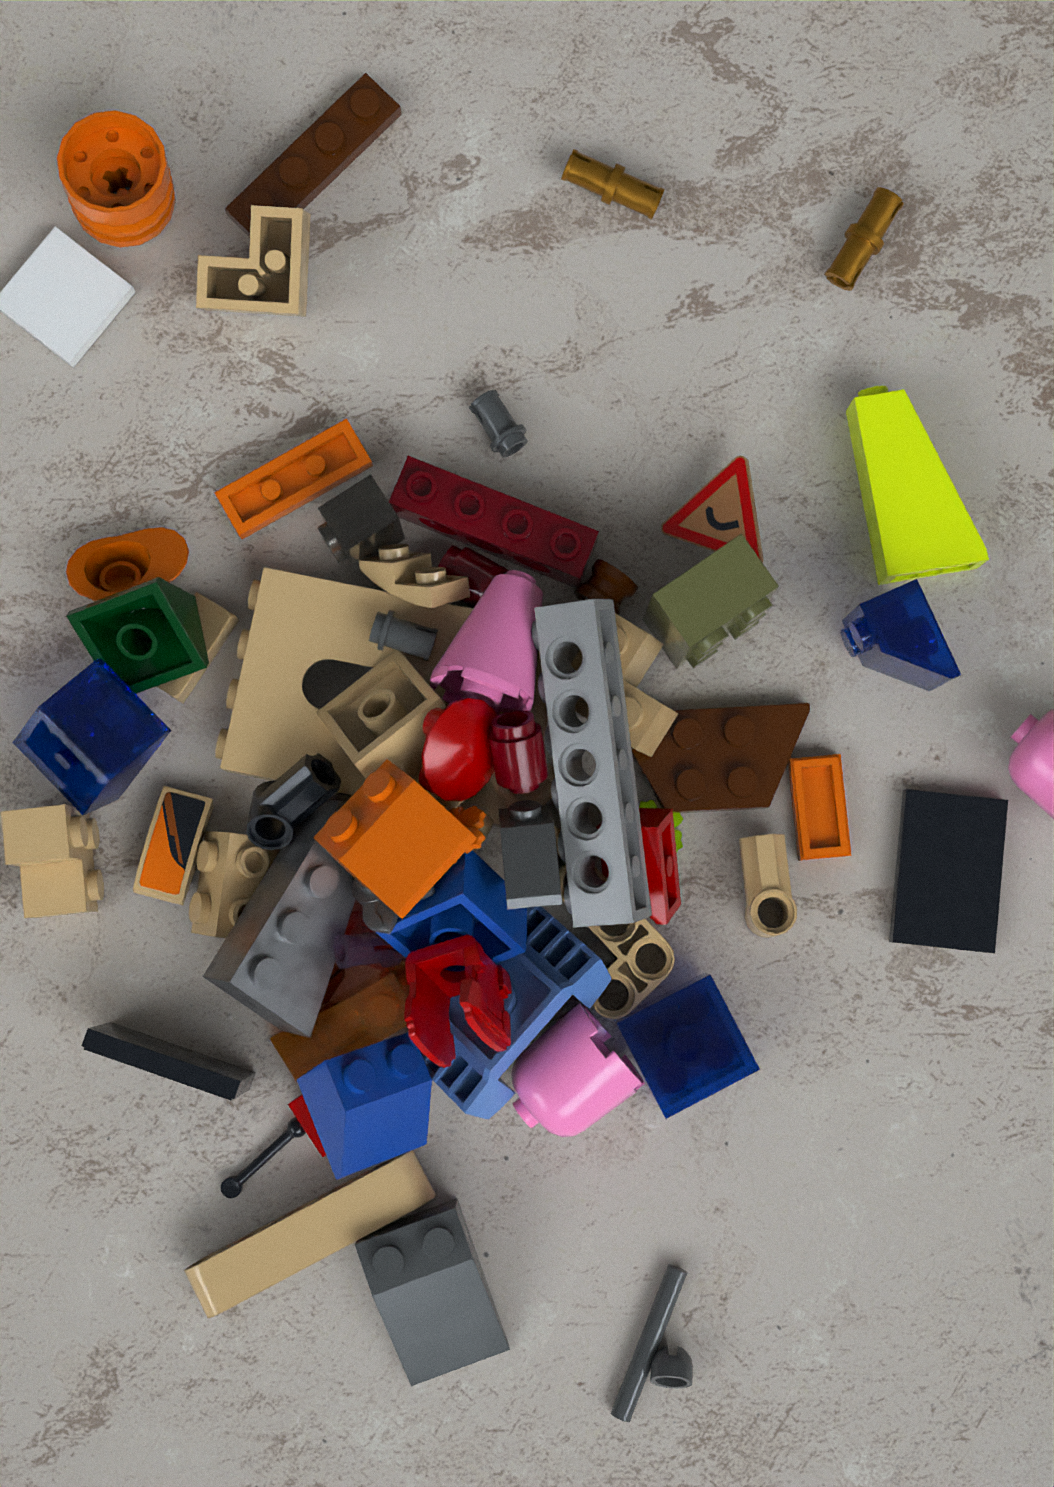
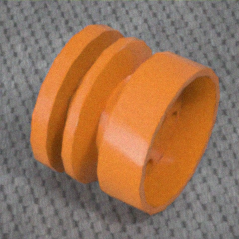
M116 110L93 113L76 122L62 138L57 155V163L64 191L68 196L73 214L83 230L100 243L120 248L142 245L158 236L171 220L176 199L164 145L153 127L136 115Z

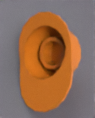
M163 527L148 528L119 536L105 537L90 541L78 548L68 560L66 575L69 585L79 595L92 599L95 602L157 577L170 583L180 575L186 566L189 549L184 537L175 530Z

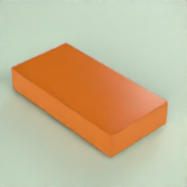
M841 754L789 759L788 771L798 861L852 856Z

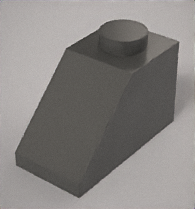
M523 800L512 803L509 808L499 809L507 910L561 905L562 896L551 804L541 805L537 801Z

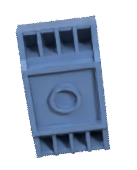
M542 906L527 908L526 952L496 964L501 965L508 972L512 987V993L508 994V998L504 999L505 1011L510 1014L511 1045L507 1047V1050L497 1052L476 1035L465 1019L464 1010L459 1004V996L450 998L449 1021L450 1031L454 1036L456 1059H453L451 1066L442 1068L430 1061L421 1052L431 1079L465 1114L490 1119L515 1094L500 1078L501 1075L572 995L590 1009L612 980L602 959Z

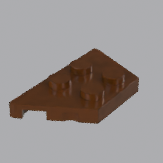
M810 704L674 710L678 715L652 757L631 747L633 759L643 776L647 778L661 807L673 809V814L767 809L771 805L810 712Z

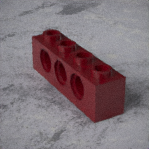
M409 455L388 502L393 516L574 588H577L582 581L597 544L599 531Z

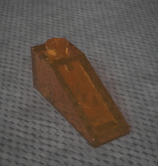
M402 959L321 1006L311 1038L285 1031H279L270 1037L271 1042L296 1082L298 1078L323 1061L378 1043L406 1027L404 1011L405 1000L409 995V985L406 980L405 963Z

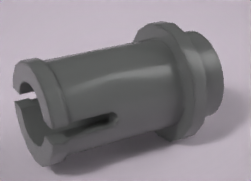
M496 390L487 391L471 403L472 406H469V409L475 414L492 440L490 448L493 452H499L505 458L513 455L528 442L524 436L526 428L523 424H516Z
M389 610L388 614L377 612L369 641L378 644V650L383 651L386 646L429 661L438 629H432L394 617L395 611Z

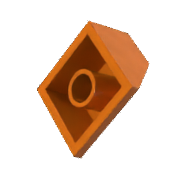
M388 759L366 778L363 785L337 812L330 816L326 824L313 837L340 865L401 919L411 911L477 839L469 829L419 783Z

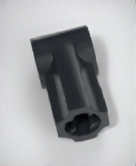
M319 753L313 756L306 754L276 781H267L258 785L253 791L246 834L249 840L254 845L268 850L281 849L287 846L293 838L294 828L340 790L341 778L334 770L332 762Z

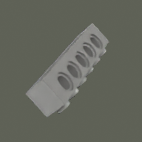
M589 599L535 607L536 620L532 624V639L534 646L540 651L542 673L538 679V689L542 701L546 704L549 724L545 730V745L549 755L553 757L555 778L551 785V795L553 803L559 809L561 831L558 835V851L561 859L566 863L568 879L564 890L565 906L567 911L572 914L573 928L635 923L652 916L614 602L613 599ZM574 644L582 652V663L577 671L569 662V652ZM580 697L587 702L589 707V716L585 723H582L577 718L575 706ZM586 750L593 755L596 763L592 776H589L582 767V756ZM592 803L600 809L602 814V824L599 829L595 828L588 818V809ZM597 856L602 858L608 866L609 876L606 882L601 880L595 872L594 864Z

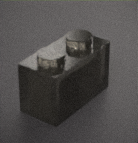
M371 474L318 507L324 523L318 526L317 529L322 535L324 542L338 563L347 559L355 571L360 568L359 560L379 555V547L398 544L406 539L398 515Z

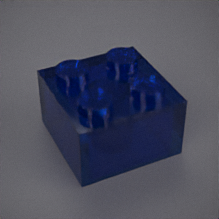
M704 972L635 1008L623 1018L614 1019L622 1038L665 1119L760 1070L711 974Z

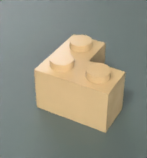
M251 205L249 258L198 255L196 308L207 311L306 317L311 214L303 208Z
M615 613L631 747L652 757L678 713L637 687L664 644ZM581 650L571 663V666L576 671L582 663ZM580 697L576 703L575 712L588 719V704Z
M63 804L1 811L5 865L20 866L24 918H45L98 912L97 900H103L104 881L101 870H94L93 849H98L100 838L97 821L95 818H90L89 810Z

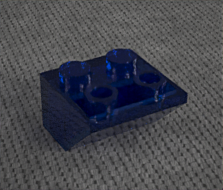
M100 658L93 661L38 706L12 743L82 815H86L118 800L172 730Z

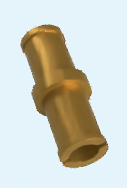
M573 149L561 178L563 181H569L602 196L601 202L610 205L614 201L648 216L651 220L665 191L662 187L658 188L625 173L626 167L616 163L613 168L578 152L576 149Z
M876 188L872 199L858 222L850 224L844 235L847 240L830 268L825 272V276H827V279L832 284L841 289L852 291L855 282L870 257L878 255L884 245L882 238L896 214L904 205L901 202L902 199L897 194L886 188Z

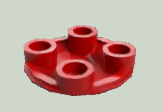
M465 697L450 703L445 709L436 707L427 713L423 721V732L426 736L422 751L423 767L419 773V783L426 791L432 792L446 801L460 802L476 795L489 782L494 772L488 734L492 730L491 722L497 716L492 707L481 699Z

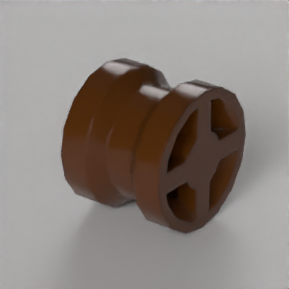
M597 559L591 568L592 576L586 583H580L575 589L574 594L580 601L613 599L615 613L620 615L621 603L625 598H631L638 590V586L613 565L604 560Z

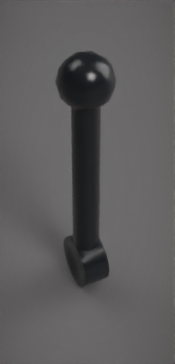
M296 1117L288 1122L287 1130L237 1176H229L222 1182L221 1192L226 1198L237 1197L243 1189V1184L294 1137L300 1138L305 1135L306 1132Z

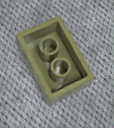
M740 534L652 594L642 620L652 635L664 644L662 649L676 669L686 662H689L692 668H695L718 652L717 649L729 637L728 633L736 640L759 624V620L766 615L765 612L773 606L769 599L779 585L744 536Z

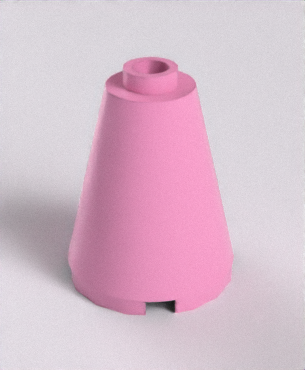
M509 570L506 574L496 575L492 579L432 672L430 687L435 690L440 685L445 689L444 701L450 704L465 697L481 699L495 710L496 715H499L500 712L514 710L531 712L534 703L538 650L534 646L532 639V624L536 620L534 608L542 607L543 592L536 585V580L532 576L521 571Z

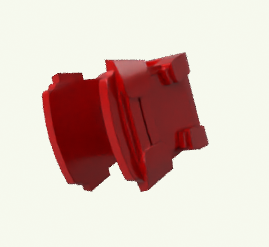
M472 935L457 937L415 950L407 955L405 970L407 984L409 985V995L405 1000L404 1020L406 1021L410 1039L430 1061L445 1068L451 1066L453 1059H456L454 1036L450 1031L449 1021L450 998L459 996V1004L464 1010L465 1019L476 1035L497 1052L507 1050V1047L511 1045L510 1014L505 1011L504 999L508 998V994L512 993L510 976L501 965H496L484 953L482 945ZM458 965L464 966L465 970L454 972L444 968Z

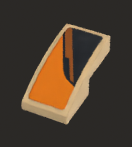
M163 786L133 885L134 893L184 905L197 868V850L202 842L214 808L212 798Z

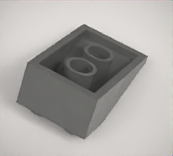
M458 1198L391 1222L356 1241L355 1247L371 1294L411 1386L510 1350Z

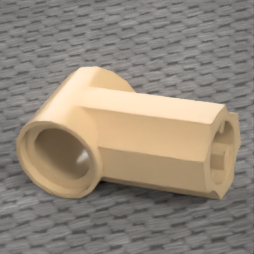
M766 834L740 838L739 846L746 898L744 916L746 924L754 934L760 937L772 938L784 934L793 927L797 919V907L791 894L785 835ZM763 900H773L781 907L783 919L778 927H767L759 920L758 907Z

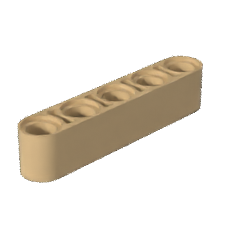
M410 1151L378 1164L218 1249L187 1267L184 1272L207 1318H211L414 1211L435 1198L436 1194L414 1151Z

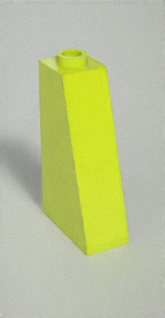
M874 386L858 392V397H854L848 406L846 416L878 585L979 568L989 560L987 548L906 391L902 389L889 392L887 386Z

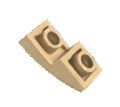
M408 544L384 545L378 548L379 555L359 560L360 571L372 582L391 595L406 602L435 608L470 597L468 577L446 575V568L432 567L431 553L409 551Z

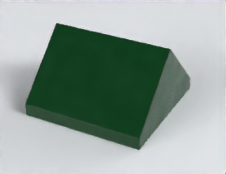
M160 577L71 610L66 615L118 700L207 668L209 664L196 597Z

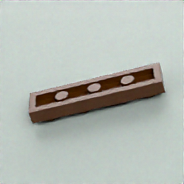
M365 73L225 208L227 216L250 237L251 205L305 209L402 115L401 106Z

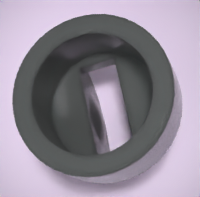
M668 1345L659 1349L651 1363V1383L665 1388L677 1389L692 1386L693 1363L688 1352L678 1346L676 1356L669 1355Z

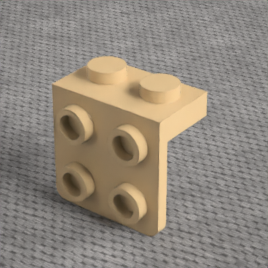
M205 831L204 841L200 843L196 855V866L200 871L198 888L189 904V919L192 922L191 933L226 938L281 849H262L254 845L248 836L244 834Z

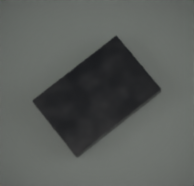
M911 789L903 790L889 942L995 954L1008 800Z
M112 1022L88 1028L81 1045L84 1047V1050L230 1101L250 1090L256 1073Z

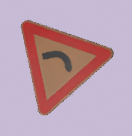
M741 455L734 458L662 523V533L713 552L742 534L761 562H763L764 558L749 460Z

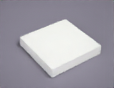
M55 226L0 292V311L74 368L136 291L132 285Z

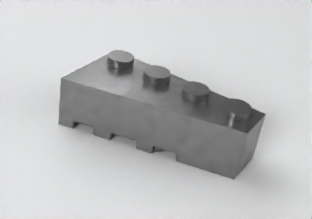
M327 800L294 828L292 840L287 846L281 848L202 976L281 1031L311 1038L356 900L352 894L354 877L313 838L326 824L330 816L344 805L340 800Z

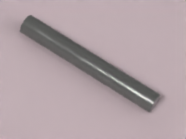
M671 1264L667 1266L615 1400L611 1415L619 1420L631 1421L651 1369V1363L655 1353L658 1351L688 1272Z

